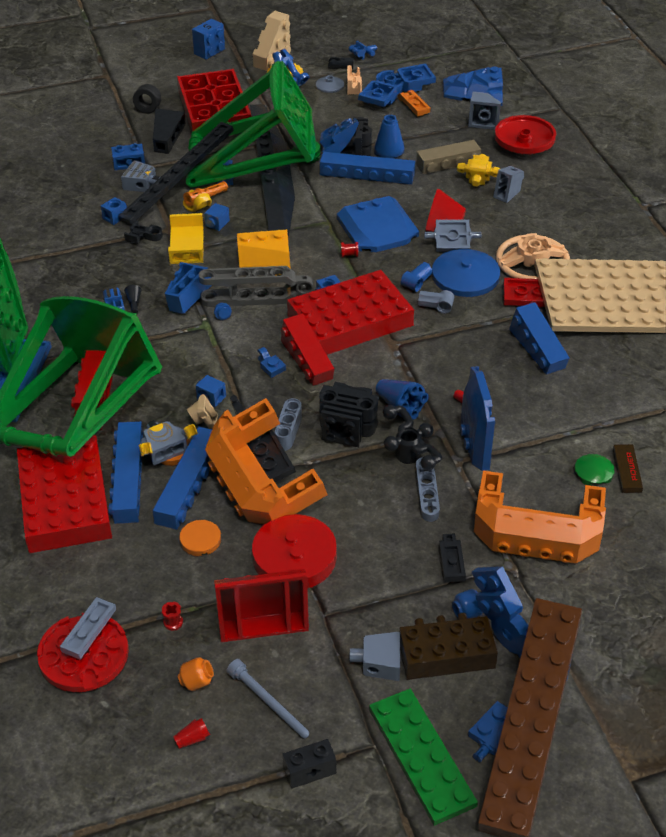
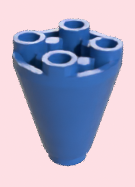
M386 115L382 120L375 142L374 154L384 158L395 159V157L404 153V143L396 116Z
M382 379L376 385V392L388 405L405 407L413 420L418 417L424 403L428 401V394L425 393L424 387L416 382Z

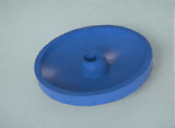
M457 249L448 251L440 255L432 266L434 283L441 290L451 291L456 296L475 297L492 291L500 280V267L496 260L488 254L477 250Z

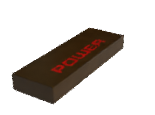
M614 445L613 453L622 493H642L643 485L634 445Z

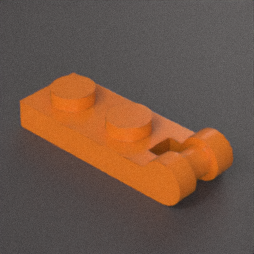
M409 90L407 93H398L399 101H403L416 116L430 113V107L413 90Z

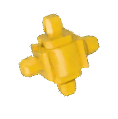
M485 154L473 155V159H469L468 164L458 163L457 171L460 173L466 172V178H469V183L473 186L485 185L486 181H490L491 176L497 177L498 170L500 169L498 167L492 168V162H489V157Z

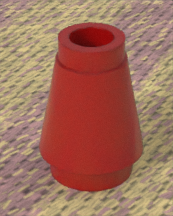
M200 718L197 721L194 719L173 737L180 749L206 740L205 737L209 736L210 733L204 721Z

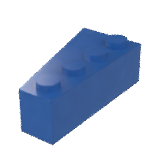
M534 302L517 307L509 327L512 334L545 374L565 369L569 356L537 304Z

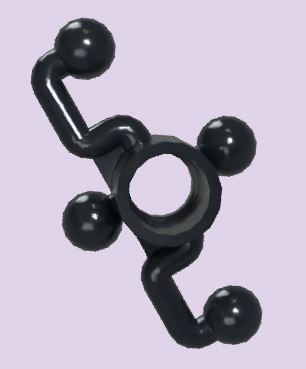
M387 405L384 407L382 413L386 419L393 420L400 413L405 423L399 425L396 437L388 436L385 438L384 447L388 451L396 450V458L405 464L415 463L422 453L429 452L430 455L422 457L420 463L424 470L434 469L436 464L441 462L442 455L434 446L425 444L422 440V437L429 438L433 435V426L429 423H423L416 430L413 428V419L405 407L400 405Z

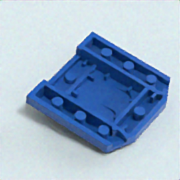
M390 196L345 206L337 213V220L352 243L358 242V251L371 249V252H379L407 245L414 236L416 238L419 236V230L398 201Z
M479 366L470 368V376L463 394L460 433L461 436L465 437L464 447L465 450L469 451L472 465L485 471L490 470L495 417H491L493 405L482 370L479 371Z

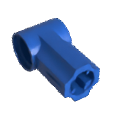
M424 262L412 272L406 271L401 278V285L418 292L423 282L432 274L433 269L428 263Z

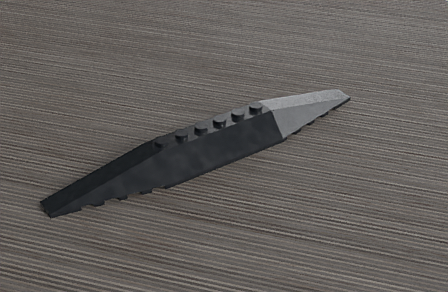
M264 104L250 105L251 117L269 113ZM276 125L255 140L258 158L287 151L286 143ZM290 164L262 170L260 171L268 231L287 230L289 241L295 192Z

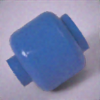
M469 589L455 595L452 608L457 617L460 613H466L467 618H475L483 614L475 597L478 594L476 590Z

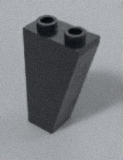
M156 108L153 130L154 152L170 153L186 125L185 112Z

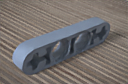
M421 457L416 461L420 511L425 521L432 522L439 518L440 511L435 469L424 472L420 463ZM429 479L432 482L425 484L422 482V480ZM431 494L434 497L427 499L423 495ZM428 506H431L432 513H429Z

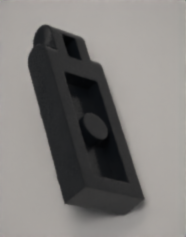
M455 533L442 534V540L439 541L444 582L466 581L461 540H456Z

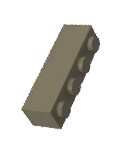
M475 140L420 150L417 151L416 165L423 174L456 168L458 163L468 164V160L473 159V155H480L481 148Z

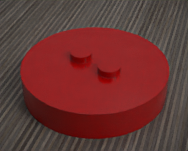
M298 514L284 515L267 522L256 533L252 544L253 564L258 575L304 569L307 573L308 589L320 584L332 573L337 559L336 539L331 529L316 518Z

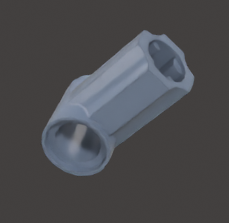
M443 290L440 293L420 291L418 305L436 308L441 313H449L452 309L454 294L448 290Z

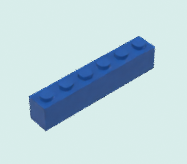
M323 152L320 160V175L412 184L415 175V161Z
M141 421L119 422L118 430L114 431V440L117 444L113 445V454L116 456V459H112V469L115 472L111 473V484L114 486L110 488V500H112V503H109V515H113L114 524L139 522L142 456L139 452V445L144 436Z
M198 426V434L192 437L153 509L154 524L178 529L181 522L185 521L188 508L192 507L196 493H199L201 490L202 481L208 477L210 468L208 462L211 460L205 448L212 429Z

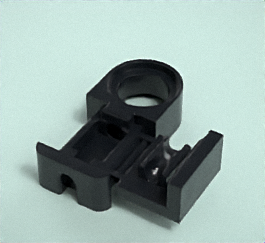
M135 221L130 226V233L125 232L124 237L126 241L138 244L140 238L143 237L146 240L159 241L163 238L162 228L151 224L149 227L139 225L138 221Z

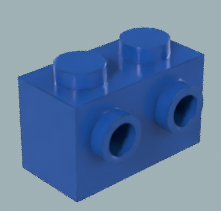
M134 143L111 147L115 170L127 169L133 161L145 164L142 144Z

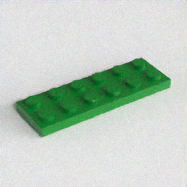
M411 688L369 705L370 713L434 826L478 806L477 799Z

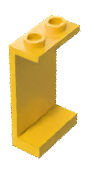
M202 213L169 215L171 226L170 247H168L170 264H180V262L203 263L204 226Z

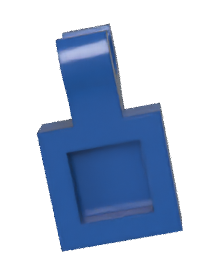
M265 347L257 350L260 353V356H258L260 367L271 378L286 371V365L276 355L270 357Z

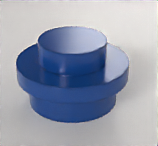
M219 303L214 308V315L219 320L229 318L232 312L231 307L226 303Z

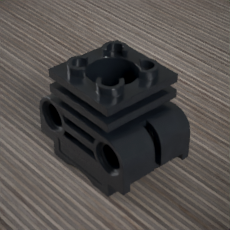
M334 382L333 386L323 385L319 393V418L322 428V440L359 448L362 437H371L378 426L379 396L372 395V389L352 387L340 382Z

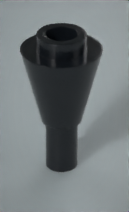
M129 285L124 289L131 305V313L136 314L138 313V303L142 291L141 287L137 285Z

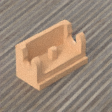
M348 65L347 93L348 95L360 94L362 91L360 68L357 67V72L353 73L352 66Z

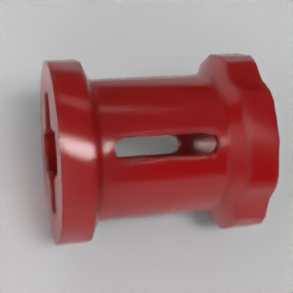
M341 242V257L350 255L358 257V242H355V244H344V242Z
M167 602L162 607L163 624L168 630H178L183 625L179 603Z

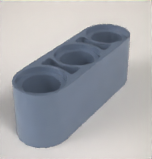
M295 398L285 401L279 417L280 424L275 428V435L285 451L292 447L302 420L301 402Z

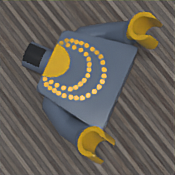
M154 420L150 421L147 424V429L143 431L144 438L140 441L139 452L141 456L149 454L153 465L184 454L187 448L186 439H190L192 435H197V429L194 424L182 429L173 426L168 421L161 424Z

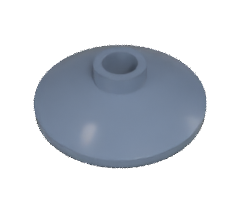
M331 75L316 81V88L326 93L338 92L344 87L342 79Z

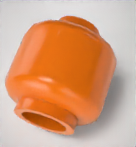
M201 657L183 663L178 674L180 684L190 691H195L209 685L214 676L212 665L208 660H204Z

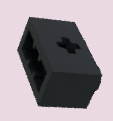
M328 739L282 753L283 769L291 789L337 774L336 756Z

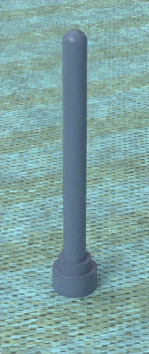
M235 659L229 664L227 673L233 679H241L302 738L309 736V731L247 673L246 665L240 659Z

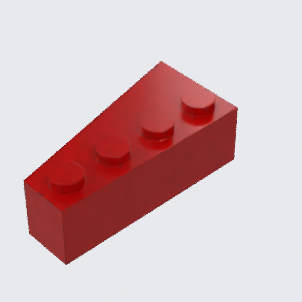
M304 314L283 319L281 342L303 371L306 379L313 386L332 380L335 368Z

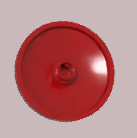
M516 115L505 118L497 124L495 140L501 147L511 152L535 154L546 151L554 145L556 130L551 123L542 118Z

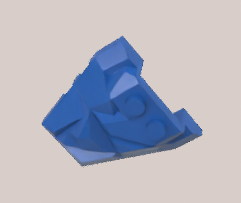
M495 66L443 79L444 98L460 101L468 98L471 101L473 92H483L490 94L500 101L501 106L503 104L501 68Z

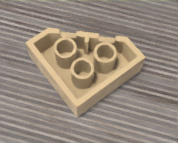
M274 11L267 16L265 21L267 25L265 30L261 31L258 39L260 42L258 49H255L253 52V67L265 71L274 63L273 53L280 52L282 49H286L289 54L291 51L289 15Z

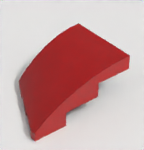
M437 189L429 213L426 232L435 231L436 220H464L466 208L440 189Z

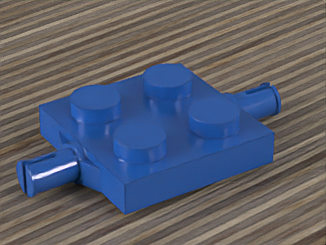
M498 701L468 731L469 737L480 745V748L473 754L476 761L478 759V762H481L488 753L496 755L508 709Z

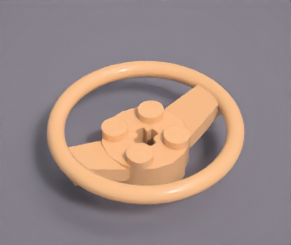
M531 233L515 236L503 242L496 252V261L500 269L512 278L538 279L537 276L517 273L510 269V267L521 262L525 266L531 267L534 265L535 259H550V256L570 259V256L565 246L546 236ZM515 243H518L516 247H514L513 249H511L503 255L506 248Z

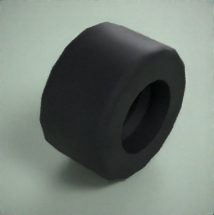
M151 84L141 85L133 95L134 106L142 113L153 112L161 103L160 91ZM142 95H148L152 103L145 102Z

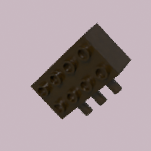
M460 613L458 615L459 620L446 621L445 617L440 615L436 618V623L424 624L422 618H417L414 621L415 625L399 627L400 651L407 680L496 669L498 651L488 616L467 618L466 613Z

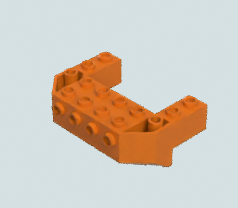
M267 398L234 417L229 410L224 411L214 424L205 448L211 460L208 462V465L213 473L218 472L219 476L216 478L222 487L226 485L228 490L225 492L230 501L235 500L237 503L234 507L239 516L244 515L248 522L266 524L284 515L296 514L328 495L323 482L314 469L278 488L274 480L268 478L247 445L248 442L280 424L276 412Z
M483 471L478 493L474 533L492 551L566 563H578L599 551L606 512V488L585 485L578 516L505 506L503 505L504 493L501 492L503 473Z

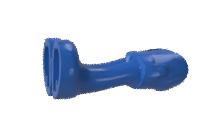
M286 49L272 54L274 62L283 60L286 67L292 73L298 87L309 80L310 76L308 73L300 74L293 63L294 59Z

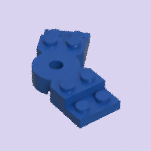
M426 63L399 68L397 73H394V70L382 71L377 74L376 81H371L360 92L358 100L385 107L386 105H391L397 99L398 93L409 90L414 92L422 90V85L436 83V77Z
M503 566L477 567L471 573L475 578L476 586L481 590V592L475 595L479 609L491 620L493 632L499 642L507 650L518 654L519 658H521L529 627L519 614L522 612L523 605Z

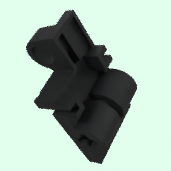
M353 117V119L356 118L359 124L352 139V155L371 156L372 129L368 126V118Z

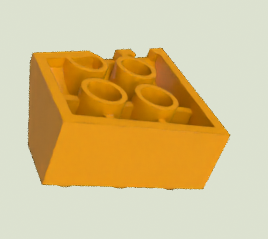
M287 230L237 233L239 267L287 266L291 269Z

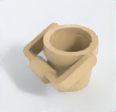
M205 394L200 395L199 400L187 409L196 425L205 422L207 427L212 429L218 420V414Z

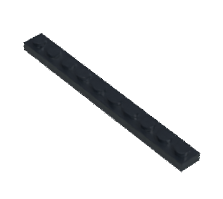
M220 122L119 214L120 221L130 225L137 221L234 131L233 126Z

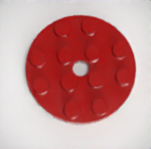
M82 616L70 619L65 617L53 624L43 635L37 650L38 664L44 678L53 686L70 692L91 691L111 682L124 668L129 653L125 631L114 619H109L88 648L89 653H85L81 659L61 652L60 645Z

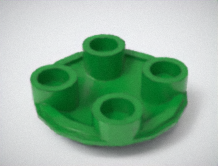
M587 454L581 456L575 463V472L585 485L610 483L615 472L614 466L604 456Z

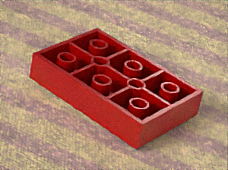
M234 69L177 76L178 91L191 133L243 92ZM248 105L231 117L228 122L251 117Z
M382 270L287 299L288 317L303 313L327 355L414 326L413 307Z
M93 435L72 457L60 454L57 456L51 453L45 454L40 450L26 447L17 448L24 532L29 553L112 539L96 435Z

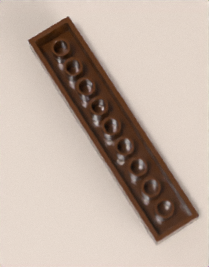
M539 598L535 600L478 822L480 832L498 837H530L580 626L582 608Z

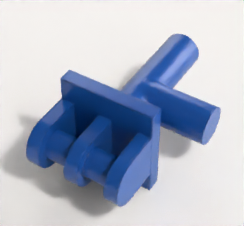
M356 41V44L349 47V51L364 60L365 52L374 56L377 50L376 45L365 46L359 41Z

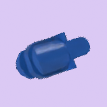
M113 288L109 289V298L106 290L103 291L105 303L125 310L119 288H116L117 296H114Z

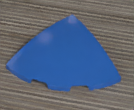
M348 118L342 121L340 126L334 124L321 132L320 143L323 146L322 152L340 153L356 132L359 124L358 120L354 118L352 121Z

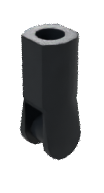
M331 57L328 61L330 69H347L348 65H351L353 69L354 58Z

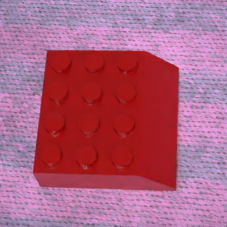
M304 569L214 580L221 642L309 631L307 573Z

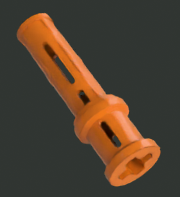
M223 181L204 189L197 188L191 193L186 192L183 196L184 202L189 207L193 206L194 200L199 194L207 193L211 197L227 191L228 185Z

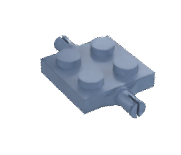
M436 220L435 231L424 232V239H435L436 252L470 249L471 238L481 239V232H471L469 220Z

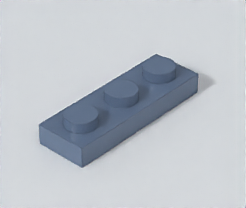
M96 597L60 645L61 652L81 659L116 611L115 604Z

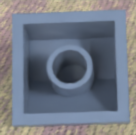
M473 92L470 101L469 127L495 130L499 123L501 102L488 93Z

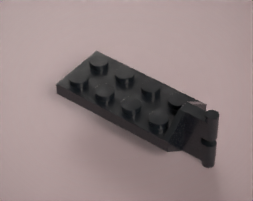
M232 395L230 401L237 415L243 412L244 409L237 396ZM272 429L247 443L268 478L273 479L274 482L296 472L295 467Z

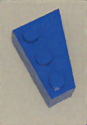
M180 262V268L175 272V278L170 282L165 292L169 311L184 314L201 297V293L212 286L203 285L199 282V272L208 269L207 267Z

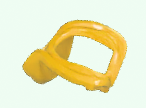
M202 193L195 198L193 206H187L184 201L183 206L188 211L195 212L207 205L210 206L212 200L209 194Z

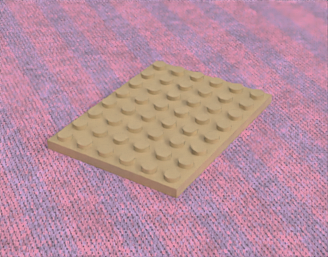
M535 259L534 265L549 324L553 331L666 333V261Z

